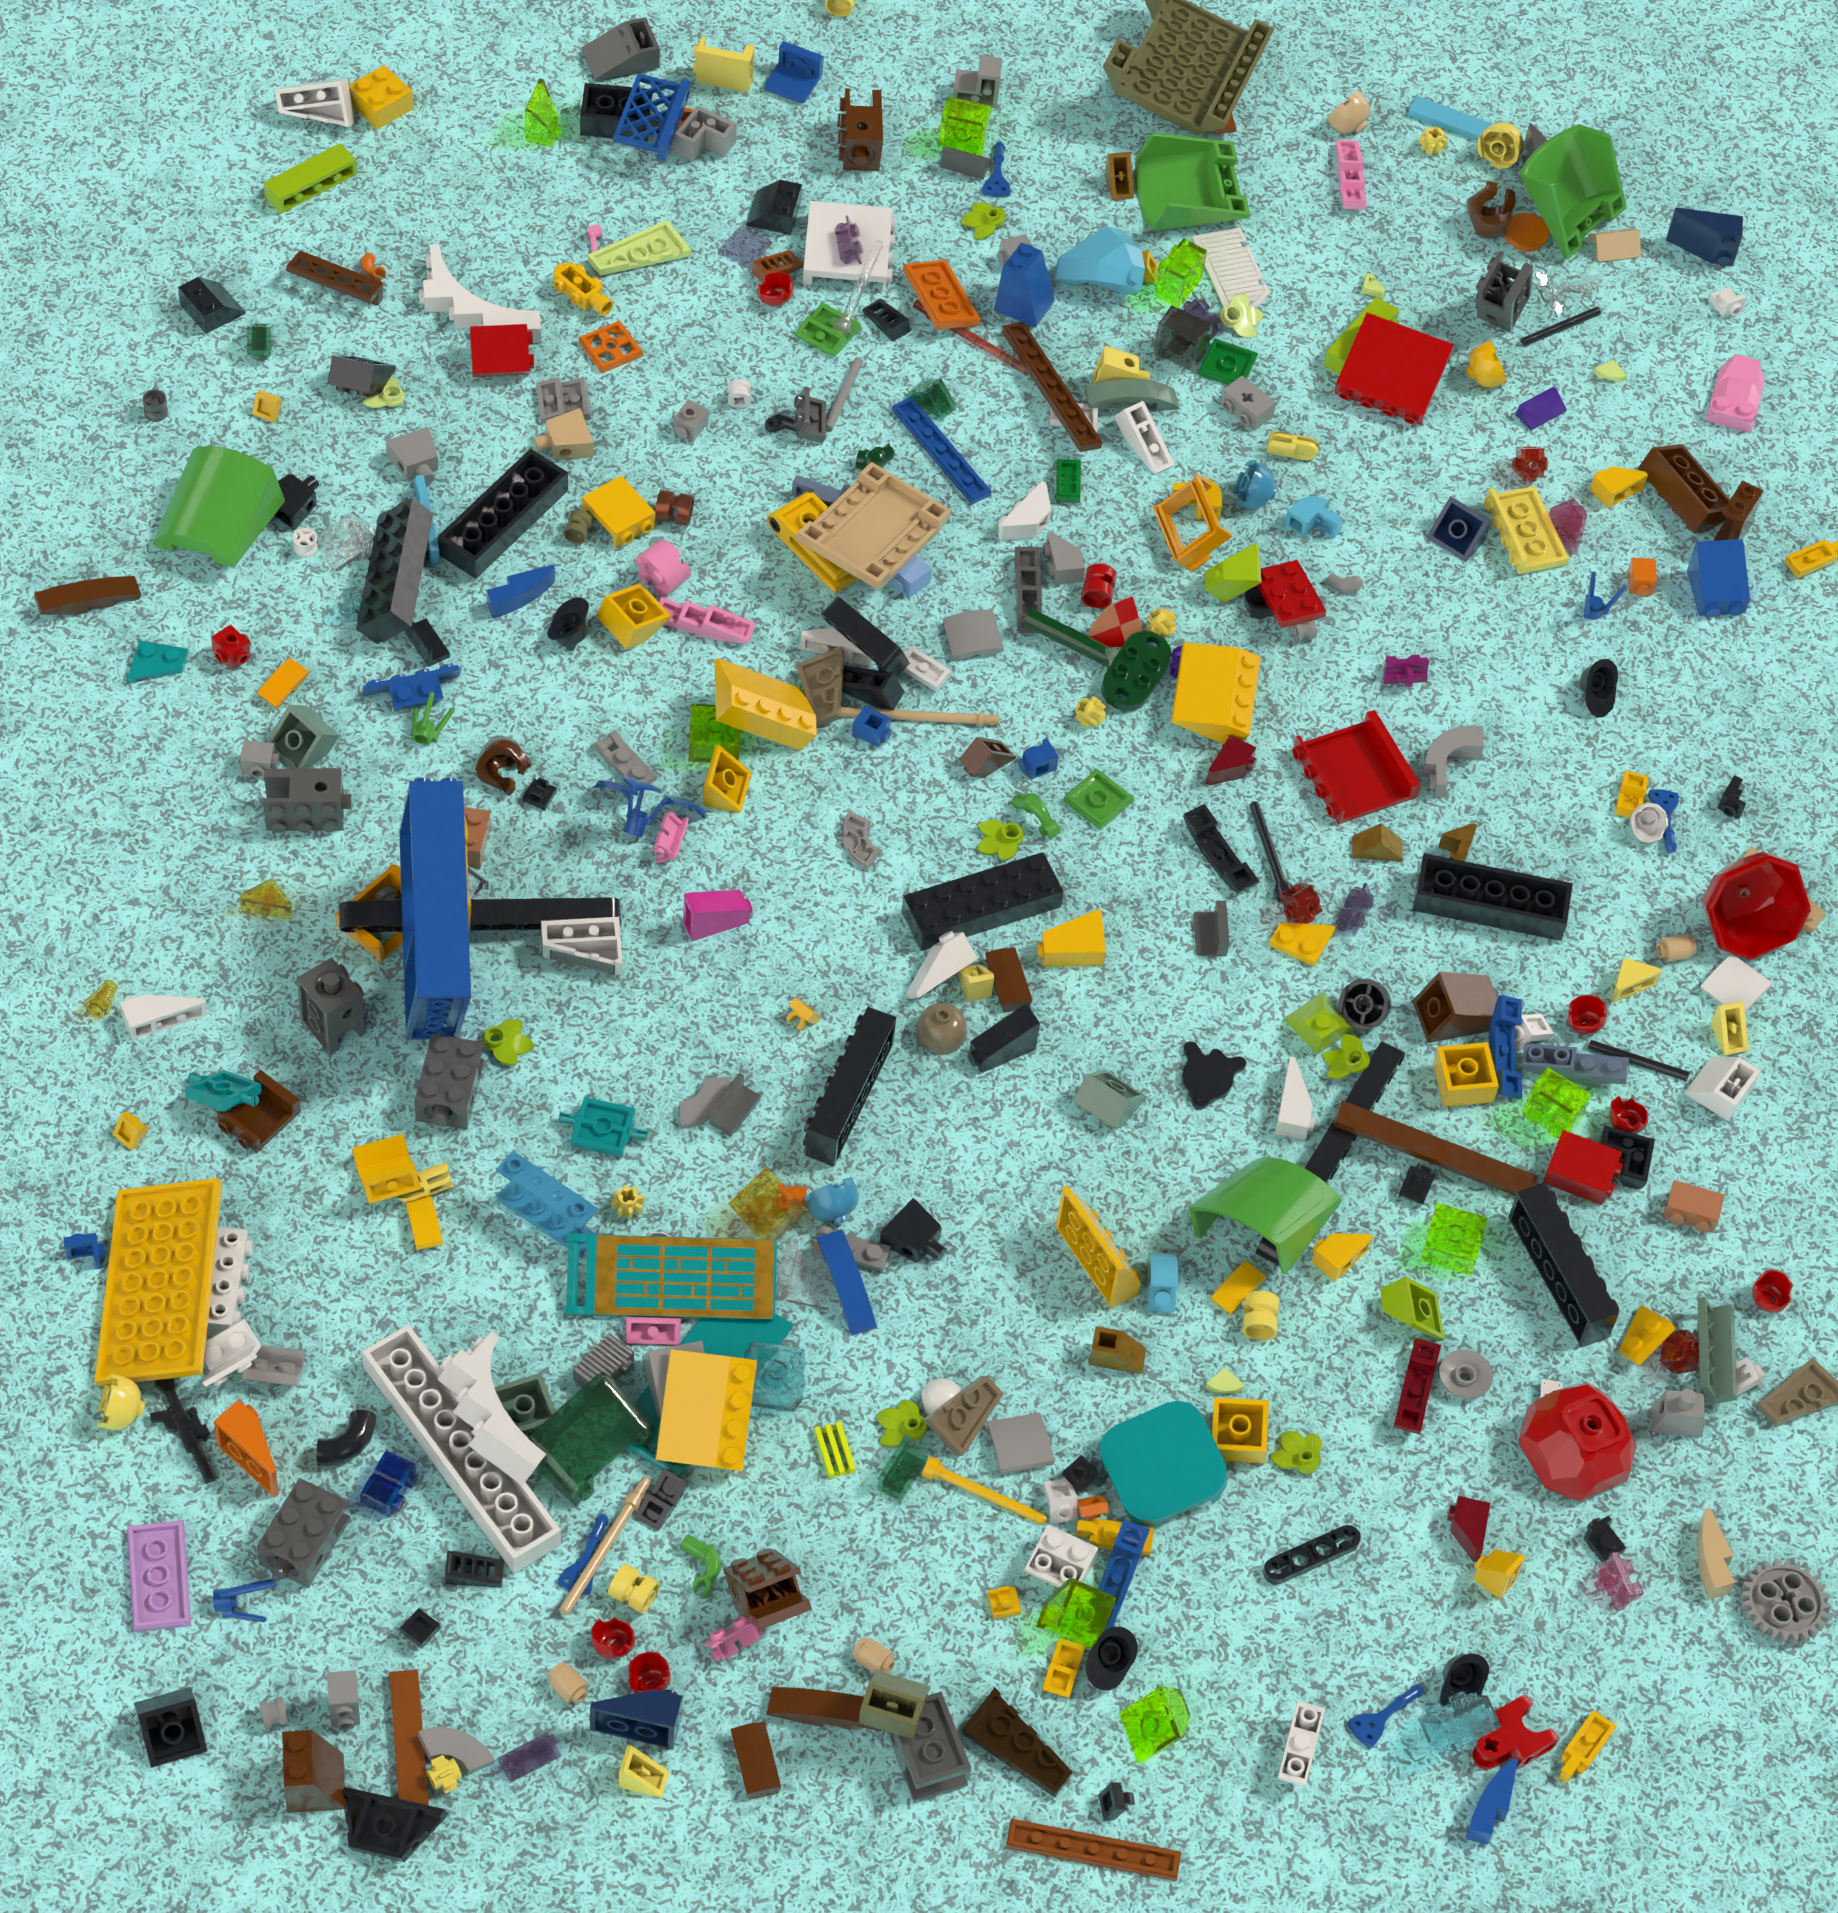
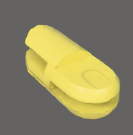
M1272 431L1269 434L1267 453L1301 460H1312L1318 455L1319 445L1313 438Z
M447 1162L417 1172L421 1189L399 1195L397 1199L402 1202H409L453 1188Z

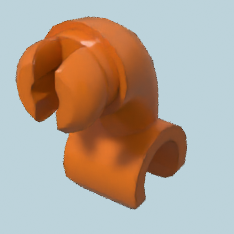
M369 252L365 253L360 260L362 271L367 276L381 282L380 276L386 278L385 268L380 266L373 268L375 256Z

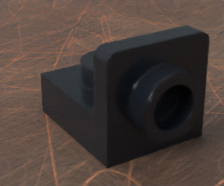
M1736 775L1733 776L1722 795L1717 809L1729 817L1734 816L1740 819L1746 803L1740 800L1743 790L1739 788L1743 779Z
M1417 1164L1416 1167L1410 1165L1398 1196L1423 1205L1435 1179V1175L1431 1174L1432 1169L1421 1164Z
M1082 1455L1062 1472V1475L1078 1493H1082L1091 1483L1098 1488L1106 1482Z
M1610 1516L1602 1520L1596 1518L1591 1521L1586 1527L1587 1531L1583 1538L1602 1564L1622 1554L1627 1548L1610 1527L1612 1523Z

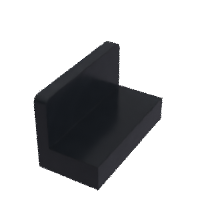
M426 618L416 623L413 621L412 627L404 630L428 667L450 658V652Z

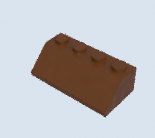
M1683 444L1651 448L1638 469L1648 474L1646 481L1651 483L1658 491V495L1671 506L1672 511L1683 520L1688 530L1694 534L1709 532L1728 519L1722 513L1730 498Z

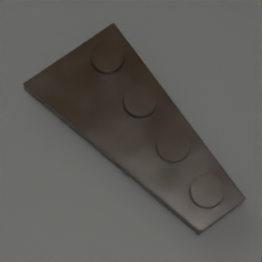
M994 1687L964 1726L962 1734L1056 1798L1071 1778L1072 1771L1048 1745H1045L1039 1739L1037 1732L1018 1716L1019 1713L1012 1705H1008L1001 1697V1693Z

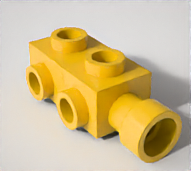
M569 261L565 265L560 263L555 267L553 285L558 292L566 295L574 305L579 306L584 311L594 307V310L601 316L607 315L612 310L614 302L606 295L602 296L603 285L597 277L591 278L588 276L581 264L575 265Z

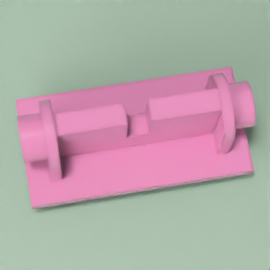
M668 811L664 814L660 827L662 831L658 832L655 844L653 845L654 854L658 856L656 863L676 859L683 836L686 833L688 817L679 819L674 811Z
M740 1616L733 1621L734 1625L726 1630L721 1628L709 1635L710 1639L704 1642L703 1645L713 1648L710 1654L715 1662L718 1660L724 1661L739 1652L735 1641L738 1640L744 1649L761 1639V1635L764 1634L763 1629L759 1630L746 1618Z

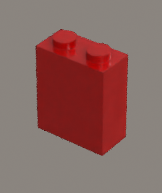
M527 324L470 326L472 377L530 375V368H534V354H529V345H533L532 330L528 331Z
M1562 1130L1542 1183L1545 1182L1549 1186L1602 1205L1605 1197L1611 1198L1616 1185L1611 1180L1613 1176L1619 1177L1624 1164L1619 1162L1622 1152Z

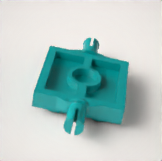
M226 1070L208 1076H201L192 1072L188 1075L187 1080L193 1084L185 1087L186 1098L221 1112L228 1111L239 1103H246L254 1107L259 1102V1097L256 1095L261 1094V1083Z
M584 1097L581 1108L576 1115L560 1111L558 1118L559 1123L573 1125L572 1147L617 1157H623L626 1144L631 1138L646 1142L648 1137V1130L633 1128L635 1108Z

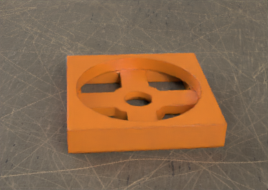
M620 320L579 337L580 345L601 374L643 357V351ZM609 334H617L620 335V337H610ZM599 337L601 345L592 348L591 343ZM612 343L615 345V348L609 349L606 345ZM630 343L631 352L623 355L620 347ZM608 353L614 359L603 362L599 356Z

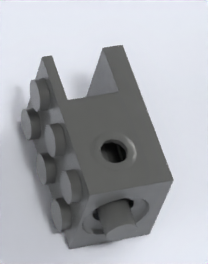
M1499 251L1496 258L1492 257L1489 261L1486 276H1481L1477 283L1476 289H1478L1476 299L1478 301L1475 308L1477 309V318L1511 332L1531 296L1533 265L1525 262L1521 270L1503 263L1504 252Z
M342 768L264 769L267 798H263V807L267 831L276 833L284 831L304 833L309 831H344V809H352V795L344 794Z
M331 957L297 977L300 1020L329 1055L339 1050L338 1037L352 1028L360 1037L365 1035L364 1024H366L363 1014L365 1006L362 1000L364 992L357 982H352L346 968L342 964L338 965Z
M438 1034L431 1035L415 1096L416 1121L468 1130L484 1067V1059H481L484 1042Z
M299 1478L257 1545L259 1565L271 1570V1573L279 1579L284 1580L288 1578L309 1588L350 1521V1516L343 1513L349 1501Z
M942 1691L928 1695L914 1739L887 1731L914 1803L968 1786L965 1774L971 1772L970 1763Z

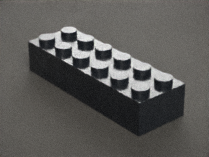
M530 448L437 536L439 556L477 579L568 491V472Z
M414 498L399 503L389 511L381 513L376 521L377 526L375 536L373 537V546L369 557V566L365 576L366 581L361 596L362 601L357 615L358 621L356 630L376 644L412 627L433 513Z
M1044 852L903 895L901 912L920 951L931 949L932 946L940 942L939 937L949 931L953 933L964 932L965 936L969 937L1061 908L1064 891Z
M1423 853L1418 871L1412 911L1562 941L1568 921L1573 883Z
M868 1006L864 1015L859 1014L854 1026L856 1031L854 1035L848 1036L844 1046L846 1051L843 1056L839 1055L834 1066L836 1072L834 1076L829 1075L824 1087L826 1092L823 1097L819 1096L814 1107L816 1113L813 1118L809 1117L805 1124L804 1132H807L803 1140V1145L806 1146L805 1156L833 1167L835 1166L894 1044L897 1017Z
M1545 1182L1518 1191L1508 1218L1580 1347L1582 1348L1609 1338L1619 1315L1618 1304L1608 1294L1604 1279L1596 1273L1592 1258L1586 1255L1582 1248L1580 1237L1578 1234H1574L1571 1229L1569 1218L1558 1206L1555 1193L1549 1190Z

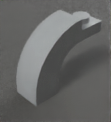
M1482 726L1453 728L1442 733L1433 741L1427 752L1422 777H1429L1428 785L1429 789H1433L1434 798H1444L1447 787L1446 766L1449 763L1459 759L1480 760L1484 748Z

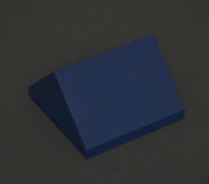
M1450 496L1426 538L1466 562L1486 541L1491 520Z

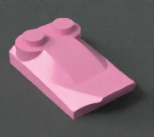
M1735 354L1720 367L1705 421L1751 433L1765 381L1759 360Z

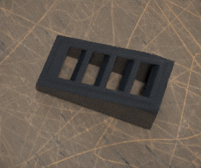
M881 298L862 309V312L892 342L911 331L909 318ZM881 308L883 309L882 311H880V312L877 313V314L874 313V312L878 311V310L881 309Z
M447 1551L445 1584L502 1588L504 1560L458 1551ZM455 1564H460V1572L455 1571ZM467 1565H472L471 1574L466 1573ZM478 1566H483V1576L477 1575ZM489 1566L495 1567L494 1578L488 1577Z

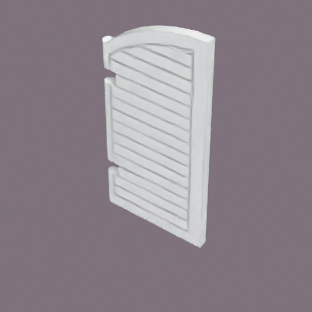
M1240 227L1192 236L1195 247L1223 308L1229 305L1232 298L1236 295L1247 294L1249 297L1248 306L1257 308L1264 302L1267 296H1271L1267 285H1260L1258 282L1263 281L1264 278L1249 246L1242 247L1241 245L1242 243H1247ZM1227 315L1229 319H1233L1231 315Z

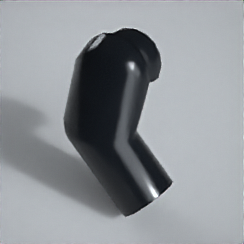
M777 414L765 421V428L769 432H777L785 428L796 432V426L793 424L794 419L785 415Z

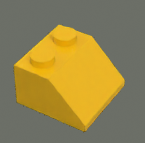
M642 583L606 595L596 617L627 650L647 641L670 619L671 615Z

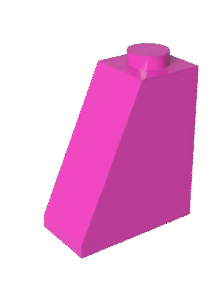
M741 890L689 892L684 894L683 923L692 942L749 923L752 906L749 899L744 898Z

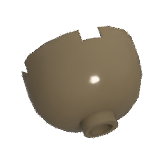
M936 1003L928 1006L921 1012L916 1023V1039L920 1046L937 1055H948L956 1052L967 1038V1023L964 1015L955 1006L947 1003Z

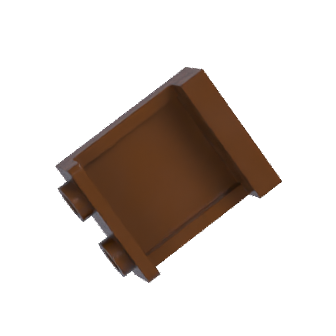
M1741 481L1723 510L1722 514L1728 517V519L1725 520L1713 541L1743 539L1753 523L1764 490Z
M262 1070L253 1076L254 1081L261 1083V1094L256 1095L259 1097V1102L256 1106L253 1107L246 1103H239L228 1111H217V1125L220 1130L227 1135L231 1133L237 1138L238 1143L247 1150L251 1148L256 1153L301 1112L300 1099Z

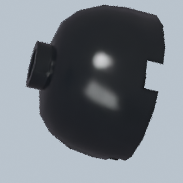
M1357 979L1342 990L1339 997V1011L1349 1026L1356 1029L1369 1030L1380 1026L1388 1018L1392 999L1388 990L1381 983L1373 979Z

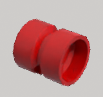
M1102 563L1092 564L1086 569L1081 600L1087 607L1105 609L1112 604L1117 577L1115 569Z

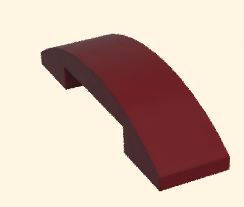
M1415 1338L1398 1403L1394 1428L1420 1435L1441 1349L1440 1344Z

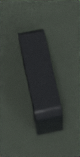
M837 596L821 613L823 619L874 661L879 670L893 672L897 678L910 664L906 655L896 643L840 597Z

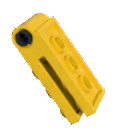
M805 492L767 515V522L771 530L836 594L859 579L795 540L797 532L809 521L814 522L828 508L813 492Z

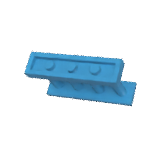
M512 1151L496 1168V1172L510 1181L497 1195V1201L567 1249L566 1234L568 1233L597 1235L585 1227V1225L598 1212V1208L515 1151ZM587 1243L579 1244V1257L582 1258L587 1252Z

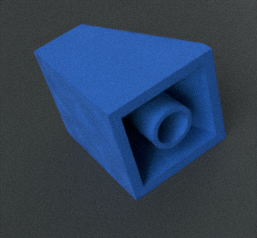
M1021 242L1003 265L994 311L1037 327L1053 305L1055 299L1043 251Z
M1743 539L1696 542L1687 567V574L1698 615L1716 617L1724 614L1738 616L1746 613L1750 594Z

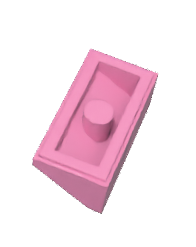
M626 1316L625 1344L680 1345L681 1318Z

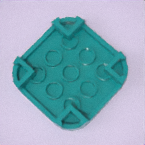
M1173 1401L1160 1405L1115 1425L1101 1439L1099 1450L1103 1467L1106 1469L1126 1515L1131 1521L1140 1525L1153 1528L1161 1527V1522L1208 1501H1211L1213 1504L1221 1499V1494L1227 1486L1229 1479L1225 1461L1202 1414L1195 1406L1188 1402Z

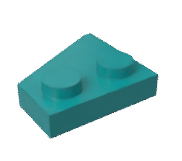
M139 640L127 677L128 683H136V680L148 677L156 679L164 675L183 673L189 654L188 649Z

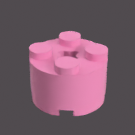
M664 539L655 542L635 559V563L640 569L638 577L646 585L652 583L655 586L654 591L660 598L669 595L691 577V572L686 562L682 564L678 559L681 556L680 552Z

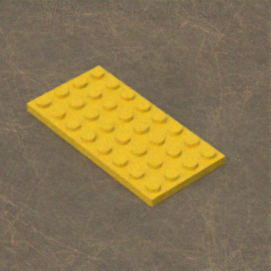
M219 1178L117 1190L94 1381L98 1386L111 1385L113 1380L108 1379L111 1373L127 1377L133 1382L203 1374L223 1185Z

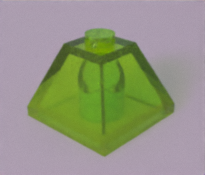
M539 78L525 109V141L552 147L554 140H559L561 127L558 126V114L545 81Z
M1070 1577L1045 1600L1036 1627L1091 1649L1094 1641L1105 1631L1117 1598Z
M1160 1686L1119 1712L1138 1764L1144 1763L1184 1738L1191 1716L1182 1690Z

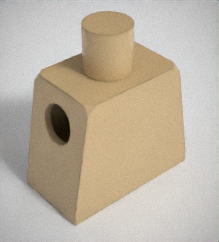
M581 408L548 419L545 422V435L534 437L537 451L550 448L555 460L593 457V440Z

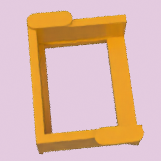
M1195 473L1193 480L1157 506H1152L1174 561L1192 572L1209 560V553L1233 537L1231 532L1220 526L1207 495V491L1212 487V483ZM1197 499L1209 530L1183 547L1171 515L1190 501Z
M396 864L390 865L389 869L351 901H375L374 897L379 890L392 885L396 886L401 894L400 867ZM338 911L337 913H335V917H336L337 927L339 928V911ZM354 929L357 931L356 933H346L372 953L380 962L384 961L403 944L402 932H397L383 945L364 929Z

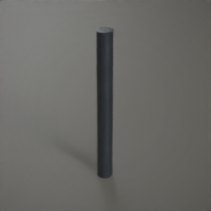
M1598 306L1525 336L1520 339V342L1524 347L1599 316L1601 315V310Z
M1590 1040L1589 1050L1607 1056L1628 1057L1631 1064L1687 1082L1689 1071Z

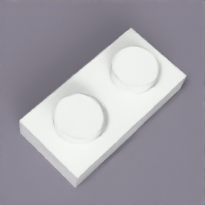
M912 645L904 653L910 664L903 672L935 692L951 676L950 669Z

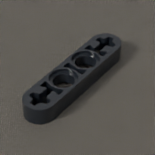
M1352 1525L1341 1526L1268 1559L1264 1565L1263 1576L1271 1584H1282L1355 1551L1359 1546L1361 1534ZM1344 1534H1346L1347 1537L1353 1536L1352 1543H1350L1348 1540H1345L1339 1544V1547L1337 1549L1336 1543L1342 1541ZM1320 1544H1325L1330 1547L1331 1553L1326 1556L1321 1555L1317 1552L1316 1547ZM1295 1555H1302L1307 1559V1564L1305 1566H1298L1293 1562L1292 1558ZM1287 1561L1288 1566L1281 1570L1279 1576L1277 1575V1573H1270L1272 1566H1274L1276 1569H1280L1284 1567L1285 1562Z

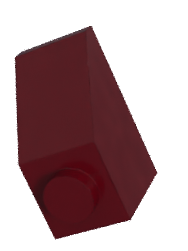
M1229 735L1208 770L1206 784L1214 785L1241 779L1247 771L1252 772L1257 762V758L1254 757L1256 747Z
M1458 1495L1455 1505L1450 1504L1447 1513V1521H1451L1450 1532L1473 1562H1477L1483 1551L1491 1503Z

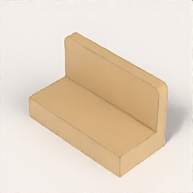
M1630 228L1588 234L1589 242L1595 244L1596 260L1598 262L1641 256L1639 229Z

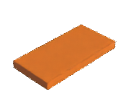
M946 260L904 264L902 271L937 330L978 326L980 324L981 318Z

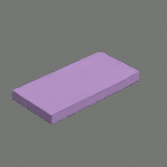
M184 1520L127 1526L134 1632L191 1626Z

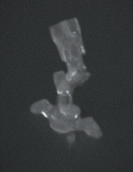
M1587 267L1581 285L1569 283L1568 279L1564 278L1558 286L1551 283L1548 284L1547 275L1536 272L1535 278L1537 281H1540V284H1533L1532 290H1538L1542 300L1547 304L1550 303L1555 308V314L1560 316L1563 304L1566 301V296L1560 294L1574 292L1579 293L1581 297H1591V290H1595L1600 282L1602 272L1599 271L1598 275H1592L1590 273L1591 267Z

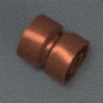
M660 489L655 508V520L662 522L674 520L675 524L689 526L694 507V495L680 493L678 496H675L673 491Z

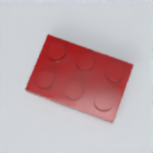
M1298 560L1261 568V583L1257 587L1280 628L1326 617L1327 610Z

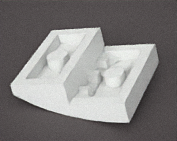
M1730 954L1703 982L1700 990L1721 1005L1744 1001L1746 1014L1753 1004L1763 997L1773 983L1734 954Z

